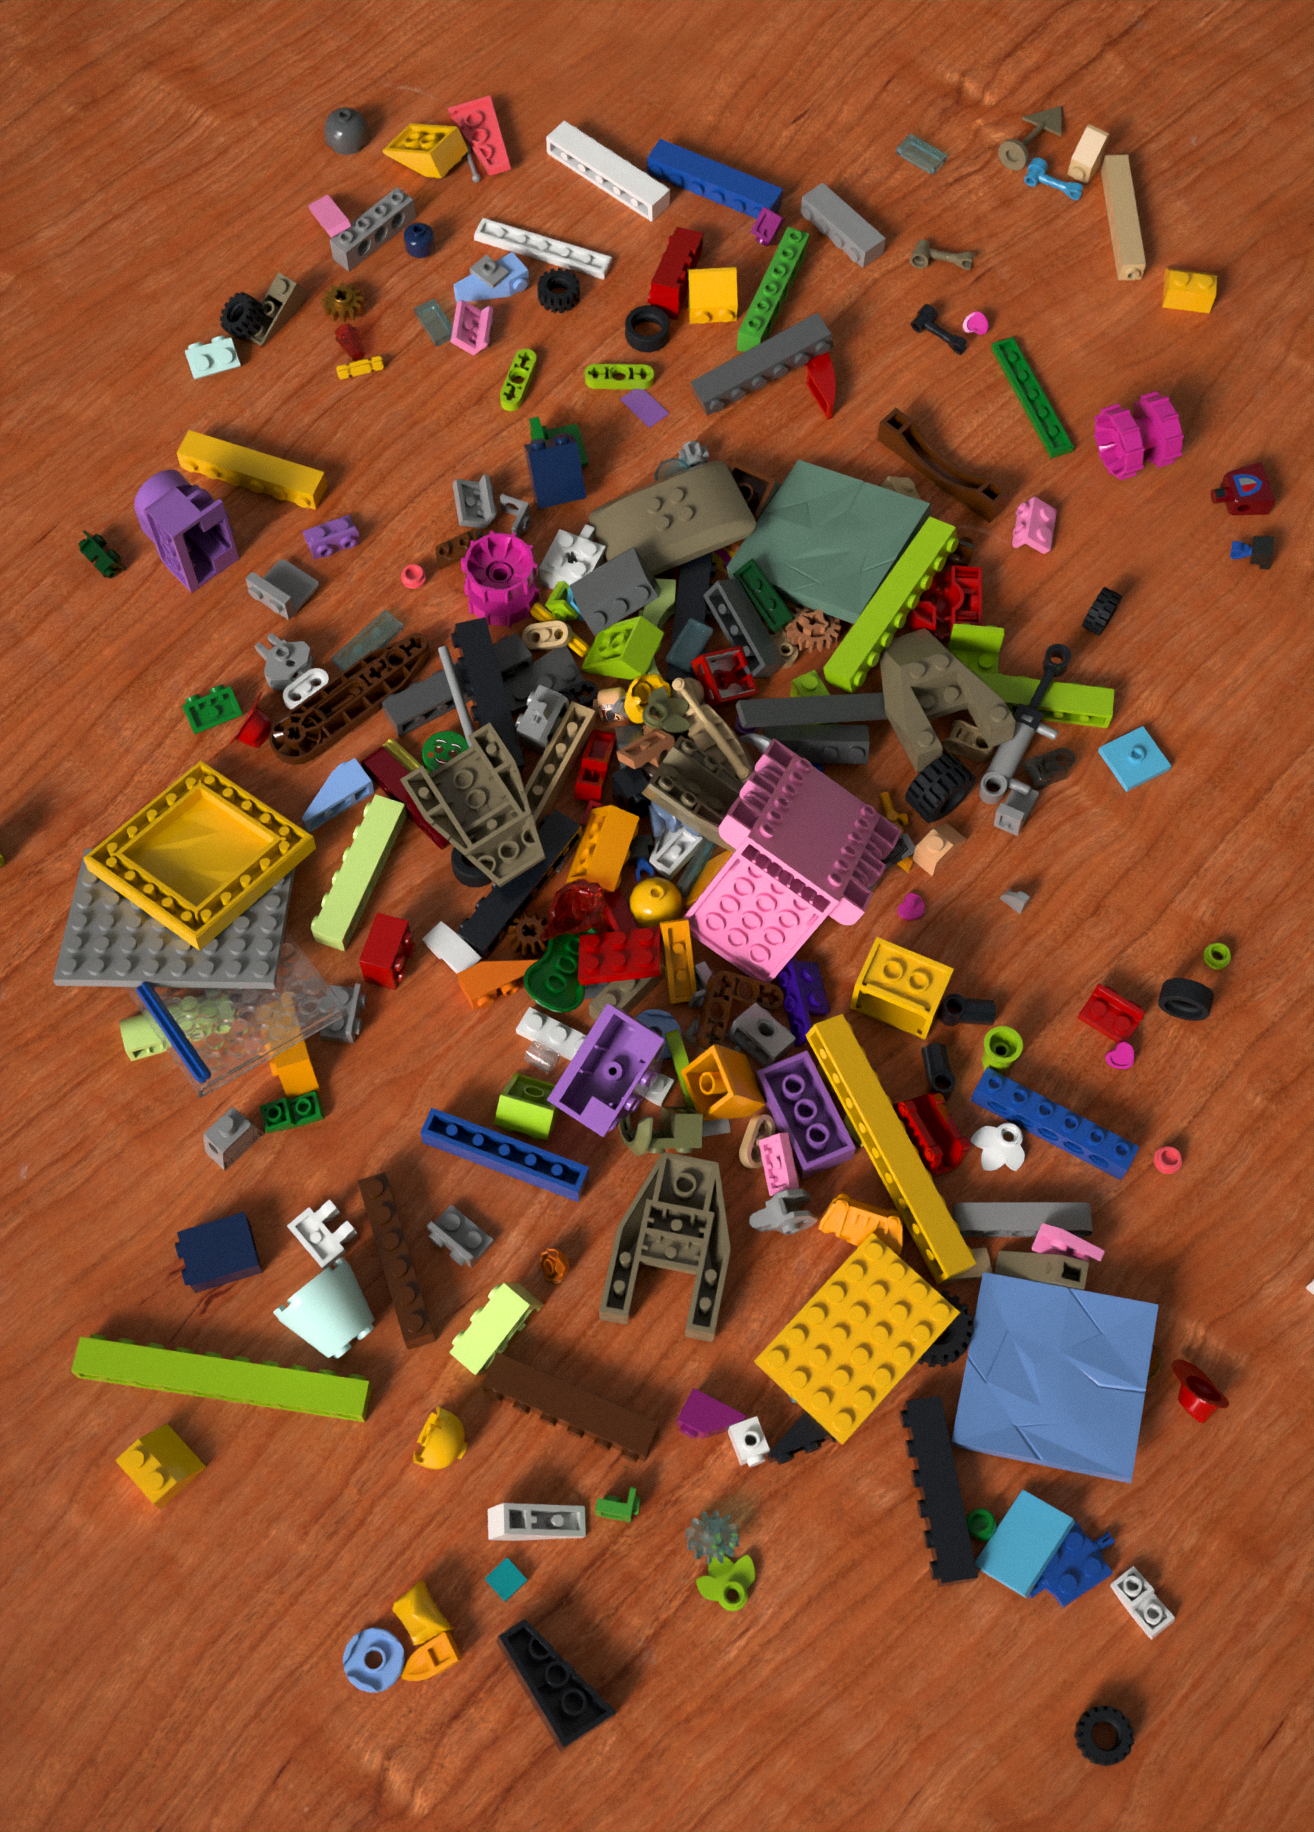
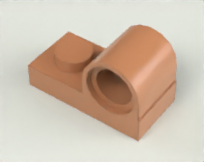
M654 729L618 750V760L633 769L642 767L647 762L658 768L675 744L674 736L660 729Z

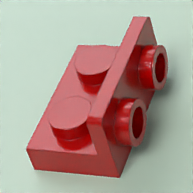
M1098 984L1077 1018L1118 1043L1119 1041L1128 1042L1146 1012L1136 1002L1127 1001L1119 996L1113 988Z

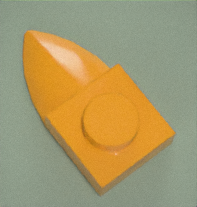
M450 1631L443 1632L416 1650L406 1662L401 1678L409 1681L425 1680L432 1676L440 1675L462 1661L463 1658Z

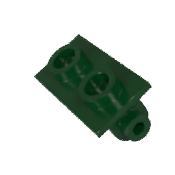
M85 530L83 531L88 538L79 542V550L92 563L99 557L93 565L104 577L114 578L118 568L127 570L120 562L122 557L113 549L109 550L105 546L107 541L97 533L92 535Z

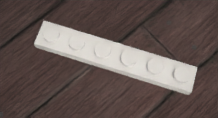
M531 1007L528 1008L516 1028L517 1034L570 1061L587 1037ZM659 1073L657 1080L644 1099L661 1107L674 1085V1080Z

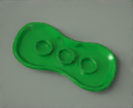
M564 918L554 923L549 932V944L546 953L541 959L530 965L524 974V986L530 998L544 1008L558 1013L577 1009L583 1003L585 997V985H580L578 980L579 936L598 934L600 932L592 926L572 918Z

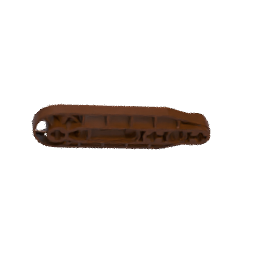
M412 633L403 640L369 652L282 716L272 726L269 734L270 745L275 756L282 762L291 765L305 764L313 760L383 708L382 701L386 700L388 696L406 690L416 674L429 659V642L425 636L419 633ZM402 681L400 685H398L396 688L392 690L394 686H396L398 683ZM386 693L384 697H382L380 700H378L376 703L372 705L374 701H376L378 698H380L382 695ZM366 708V710H365L364 712H362V713L359 714L357 717H355L353 720H351V718H353L355 715H357L358 713H360L362 710H364V709ZM346 723L345 726H343L341 729H339L337 732L331 735V733H333L335 730H337L339 727ZM317 742L314 748L309 747V744Z

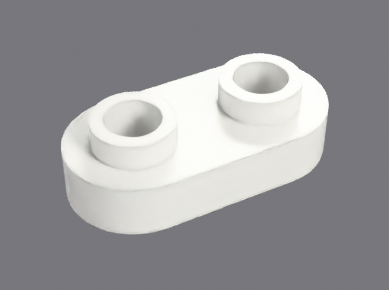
M313 668L288 685L283 691V699L287 708L292 710L329 683L328 674L320 668ZM315 683H321L319 686H313ZM295 698H301L298 701H293Z

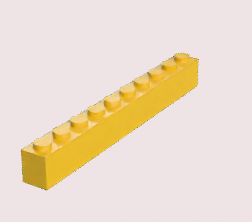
M843 1014L814 1024L805 1036L935 1282L939 1285L967 1272L976 1265L973 1252L966 1245L960 1234L957 1222L952 1219L946 1208L944 1198L938 1193L933 1184L932 1175L925 1169L919 1157L918 1149L910 1141L904 1123L898 1118L893 1109L890 1097L885 1094L880 1085L879 1077L872 1070L866 1058L865 1050L858 1044L853 1034L852 1026L846 1021Z

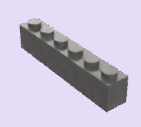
M817 312L691 381L694 396L707 416L719 412L726 405L741 400L748 393L763 388L768 382L783 377L790 370L803 366L810 359L828 352L829 349L834 347L832 334Z
M517 633L505 636L493 645L503 683L533 663L532 654ZM456 661L454 668L465 703H467L472 698L466 696L464 682H467L465 672L460 673L458 662ZM445 670L436 671L431 677L421 682H415L408 689L398 694L394 693L382 701L384 715L399 738L456 709Z

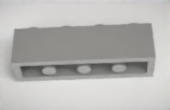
M821 183L802 196L801 213L803 217L811 221L822 234L830 238L836 247L841 248L849 255L853 262L864 268L883 255L886 238L824 183Z

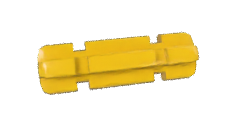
M378 355L371 357V360L366 358L350 362L348 366L346 364L338 365L336 370L339 379L343 380L349 378V375L355 377L371 373L373 369L374 371L382 370L384 365L381 356Z

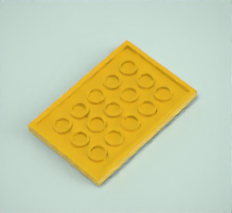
M872 1232L756 1358L754 1363L843 1445L960 1312Z

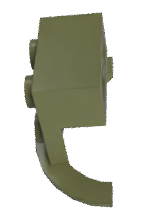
M661 1106L660 1129H653V1118L644 1117L638 1123L637 1130H632L630 1115L626 1119L622 1118L618 1123L624 1144L635 1156H643L647 1150L649 1153H665V1149L676 1148V1152L692 1153L693 1148H702L703 1114L689 1106Z

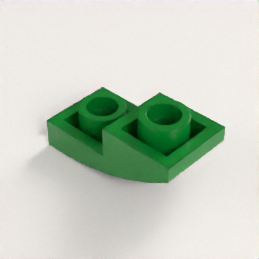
M316 1091L290 1100L284 1097L260 1106L266 1133L293 1129L325 1119L320 1096Z

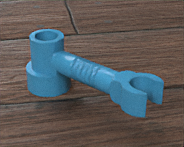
M1041 158L1032 159L1028 166V173L1024 178V182L1027 185L1034 187L1038 182L1063 191L1073 200H1079L1083 185L1072 182L1067 183L1052 176L1050 177L1045 174L1048 169L1046 161Z

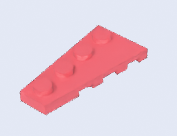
M490 95L447 108L450 117L471 146V149L489 176L511 170Z

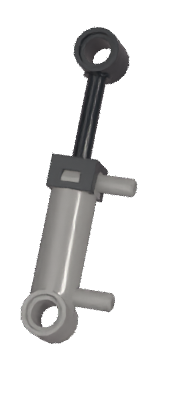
M1053 644L1046 650L1042 663L1045 673L1029 705L1026 706L1020 703L1013 716L1016 721L1013 740L999 745L981 780L978 793L983 802L987 804L1000 802L1008 787L1028 795L1031 786L1014 779L1013 776L1036 732L1052 740H1055L1059 733L1058 730L1041 723L1044 714L1037 710L1053 678L1060 677L1067 671L1071 660V652L1065 645ZM1051 658H1060L1063 663L1056 664L1052 662ZM994 784L999 788V791L991 792L986 786Z

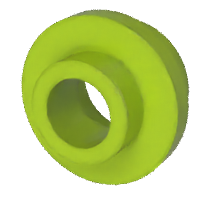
M1213 943L1206 947L1203 959L1209 967L1223 969L1230 963L1231 953L1226 945ZM1212 955H1219L1221 960H1216Z

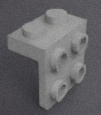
M284 559L279 560L263 578L254 572H251L245 578L248 592L254 599L267 605L275 613L282 615L288 620L319 588L317 580Z

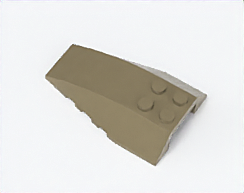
M489 722L467 736L473 745L472 747L429 774L422 765L400 780L424 819L495 884L502 887L544 860L546 856L517 763Z

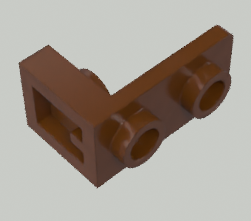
M474 528L437 545V566L442 569L460 561L461 558H465L470 548V541L473 540L475 542L486 535Z

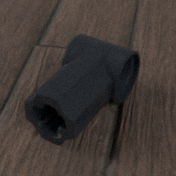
M956 993L949 994L941 1004L938 1017L946 1026H956L959 1023L993 1025L996 1004L994 1000L967 999ZM947 1007H954L958 1013H951Z
M940 1043L929 1044L921 1049L928 1081L927 1093L940 1092L946 1102L952 1095L956 1078L951 1072L946 1046ZM936 1083L945 1084L947 1089L938 1088Z

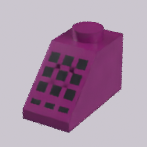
M693 1388L677 1418L676 1425L681 1427L679 1431L687 1437L695 1439L698 1436L704 1439L727 1432L729 1426L745 1421L746 1415Z

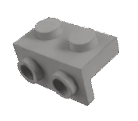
M484 474L479 482L456 479L452 485L459 526L487 529L497 515V507L493 501V485L490 483L489 475Z

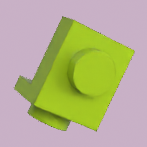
M565 581L557 582L545 606L560 621L576 620L578 613L566 602L570 586Z

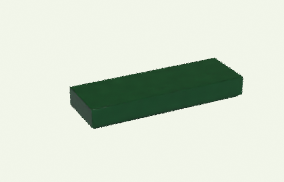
M753 558L733 573L774 633L777 634L796 619Z

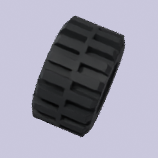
M947 754L931 762L916 776L906 792L905 800L927 823L935 822L947 816L963 802L972 790L976 777L954 754Z

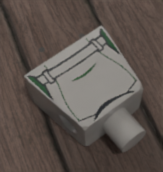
M232 1107L204 1133L205 1152L226 1171L264 1133L242 1112Z

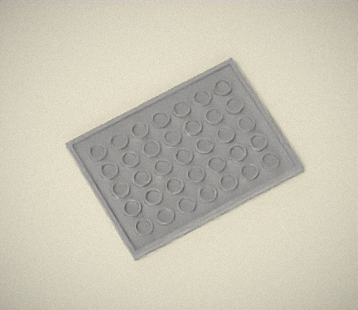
M85 849L83 857H85L93 849ZM82 858L55 969L54 983L56 986L138 987L142 982H148L152 987L275 989L296 867L262 897H259L253 905L199 951L87 869L84 858Z

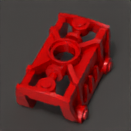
M940 1092L928 1093L912 1100H904L893 1104L895 1113L904 1123L910 1141L918 1149L919 1157L925 1169L931 1173L932 1178L957 1169L971 1147L966 1136L962 1137L944 1106L945 1099ZM942 1159L945 1165L947 1166L946 1168H944V1165L941 1163Z

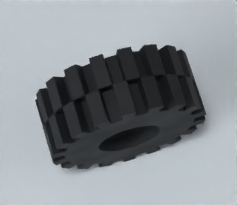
M943 1290L939 1294L960 1313L946 1328V1335L939 1340H935L918 1359L917 1363L921 1365L923 1362L929 1363L928 1367L935 1368L936 1364L944 1367L949 1362L954 1363L964 1354L972 1340L971 1334L974 1332V1326H971L973 1321L972 1314L968 1315V1306L965 1303L961 1305L958 1302L960 1298L957 1295H954L953 1298L948 1296L949 1291Z

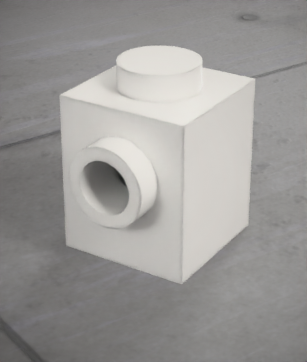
M757 1416L729 1426L728 1434L740 1465L748 1463L749 1467H753L766 1461L765 1456H768L770 1449Z

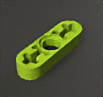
M521 349L515 354L501 389L500 403L502 408L507 411H515L521 407L537 367L536 354L530 349ZM528 359L525 364V369L522 368V362H525V360ZM521 376L525 380L522 383H514L512 379ZM512 391H514L515 398H512L511 401H508L507 399L511 398Z
M591 364L585 369V383L592 389H648L654 384V370L645 364ZM617 373H622L626 378L616 380L613 376ZM597 374L598 378H593V375ZM641 375H646V379H641Z
M678 1029L666 1032L665 1038L686 1104L691 1108H695L681 1074V1071L690 1064Z

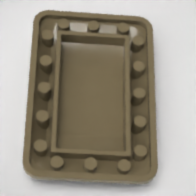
M717 460L685 469L637 488L596 508L589 515L590 525L595 528L594 533L599 544L604 545L606 548L604 554L608 562L634 546L653 576L747 538L756 531L757 527L755 518L727 465Z

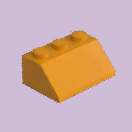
M613 805L591 809L566 883L593 891L599 887L602 893L614 892L621 882L620 872L622 866L630 856V850L628 849L631 840L638 833L639 826L637 823L639 817Z

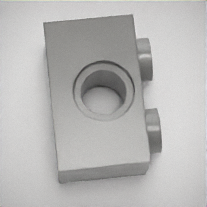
M756 1002L734 1020L728 1034L764 1067L773 1065L783 1059L790 1052L796 1040V1037L792 1035L788 1028L777 1022L766 1009L761 1008Z

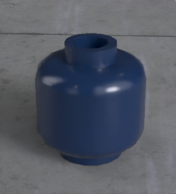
M417 222L405 229V249L409 255L415 258H425L433 253L435 249L434 232L429 225Z

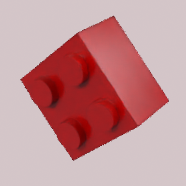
M377 912L359 959L365 982L396 990L398 983L404 981L407 967H405L407 958H412L416 946L412 939L413 932L410 930L409 921Z

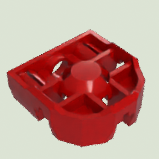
M951 566L950 572L939 574V571H937L930 588L924 590L916 608L911 609L906 616V621L911 629L917 631L926 628L940 642L949 643L953 624L968 623L982 626V567ZM936 583H948V588L944 587V590H939V587H936ZM935 596L936 601L933 604L928 601ZM964 596H970L969 611L961 610ZM936 622H948V633H944L943 636L935 633Z

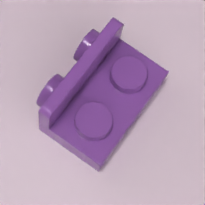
M349 515L302 531L314 560L328 557L332 553L343 549H350L360 544L358 529L353 525Z

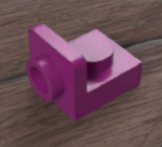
M763 207L750 233L757 236L756 241L768 247L769 244L777 245L779 241L775 238L785 218L769 208Z

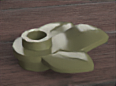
M660 687L650 693L648 706L643 710L642 719L650 728H663L670 733H682L691 726L683 718L689 703L684 699L668 698L665 688ZM651 715H655V716H657L659 719H655V718H653Z

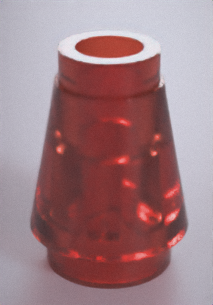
M349 323L338 327L335 331V340L353 361L362 359L365 356V352L357 329Z

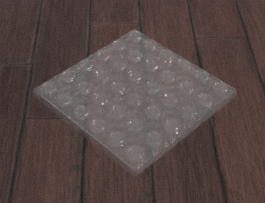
M286 929L275 989L153 987L211 1072V1078L207 1079L205 1083H199L192 1076L137 994V987H125L199 1098L348 1015L346 1007Z

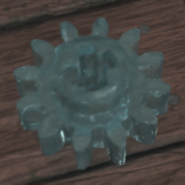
M718 1510L714 1511L713 1517H708V1514L703 1511L701 1521L692 1517L691 1527L686 1528L687 1549L695 1550L696 1560L704 1555L706 1556L707 1564L712 1562L713 1557H717V1560L723 1563L724 1554L733 1557L734 1547L739 1546L738 1525L730 1524V1515L720 1519Z

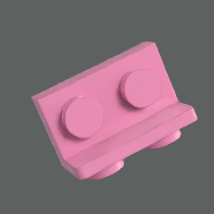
M788 1132L778 1133L759 1140L769 1196L789 1189H799Z
M1044 1223L1041 1224L1032 1246V1250L1037 1253L1063 1255L1087 1262L1089 1258L1101 1262L1105 1252L1064 1229Z

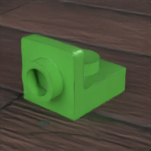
M630 1486L627 1504L622 1503V1499L615 1496L606 1495L604 1499L597 1498L595 1516L631 1523L632 1514L638 1515L641 1497L636 1496V1487Z

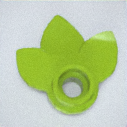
M713 1552L708 1564L709 1575L696 1579L698 1590L707 1600L718 1601L725 1610L738 1611L745 1606L748 1599L747 1589L755 1579L753 1561L749 1555H745L733 1564L725 1555ZM728 1591H736L738 1599L736 1601L728 1600Z

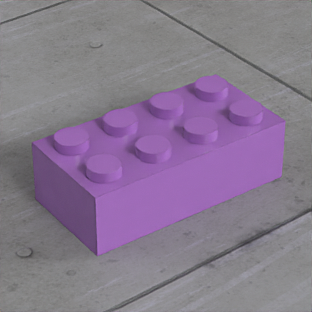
M807 1050L756 1071V1082L778 1132H788L794 1165L802 1180L853 1159L856 1148Z

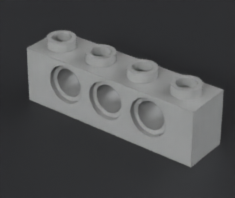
M396 187L353 221L350 228L330 239L333 260L350 272L416 219L414 200Z

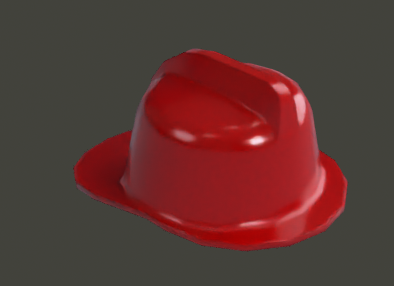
M262 692L259 693L244 724L230 743L238 740L248 746L260 748L269 737L272 724L267 715L257 706Z
M1177 1359L1173 1361L1172 1370L1181 1382L1178 1401L1196 1421L1205 1423L1218 1408H1228V1399L1218 1391L1202 1370L1186 1360Z

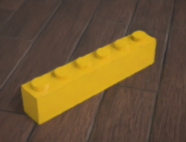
M188 430L177 451L180 466L188 472H198L211 479H220L233 486L251 489L255 493H264L278 500L296 503L303 508L309 507L316 510L327 488L325 473L191 430Z

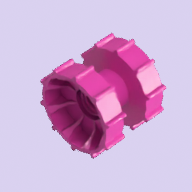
M1158 391L1140 396L1141 400L1133 404V417L1130 414V409L1126 410L1120 407L1119 403L1102 408V413L1094 417L1096 422L1095 434L1093 435L1096 438L1099 458L1102 459L1109 475L1112 474L1118 477L1119 481L1136 476V472L1144 468L1143 454L1146 457V461L1156 464L1157 468L1175 463L1174 459L1182 456V438H1184V435L1182 434L1178 419L1179 414L1176 413L1168 396L1164 397Z
M490 531L489 535L481 537L475 542L471 540L470 548L465 558H461L462 571L466 574L464 590L465 595L469 598V613H474L478 618L486 617L488 626L492 624L508 626V628H511L512 624L520 622L526 617L531 618L530 608L533 607L536 601L540 600L539 588L535 587L538 567L533 561V546H528L523 540L516 537L515 532L511 535Z

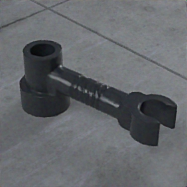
M924 304L917 312L916 318L911 322L913 330L921 333L924 329L928 330L948 343L955 353L961 355L967 349L965 347L967 341L963 337L950 334L933 323L938 318V313L931 305Z

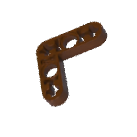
M729 971L713 973L707 982L696 1033V1040L699 1046L703 1049H709L712 1045L718 1044L721 1046L723 1044L732 1001L750 1006L756 1002L763 1009H777L784 1001V994L780 987ZM718 979H722V982L726 983L725 988H721V985L717 984ZM743 983H747L751 987L749 998L741 995L740 988ZM760 993H771V996L774 997V1001L769 1002L768 998L758 996ZM719 994V996H724V999L719 997L714 998L713 995ZM714 1002L718 1003L722 1009V1013L718 1018L713 1017L710 1012V1007ZM708 1021L711 1022V1023H717V1022H718V1026H713V1024H708ZM711 1032V1035L715 1036V1040L709 1042V1038H706V1033Z

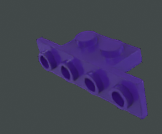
M793 956L777 974L780 989L784 994V1007L787 1012L792 1035L796 1037L794 1044L795 1047H800L808 1041L805 1035L813 1027L810 1016H825L830 1012L818 962L796 961L795 956Z

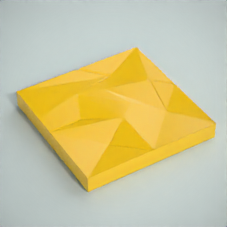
M200 760L83 858L87 869L200 951L253 905L259 897H262L312 853L316 846L311 834Z

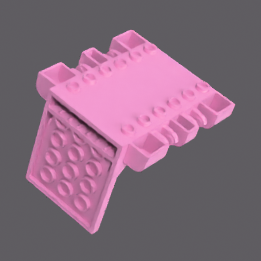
M775 738L771 740L755 766V770L742 787L739 794L740 797L732 804L719 826L721 838L734 847L735 850L682 917V919L687 918L689 920L690 935L751 978L766 983H771L828 915L843 925H852L859 920L865 913L873 895V892L867 888L876 883L886 867V864L880 860L885 859L894 849L902 832L900 828L876 812L871 805L859 800L812 766L807 759L801 758Z

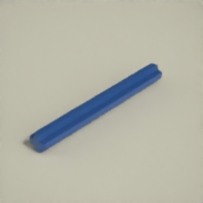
M142 982L136 988L137 994L195 1080L199 1083H205L207 1079L211 1078L210 1070L152 985H149L148 982Z

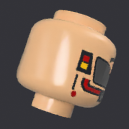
M622 687L600 690L597 699L593 700L595 714H599L604 722L625 720L626 717L611 712V709L620 697L627 694Z

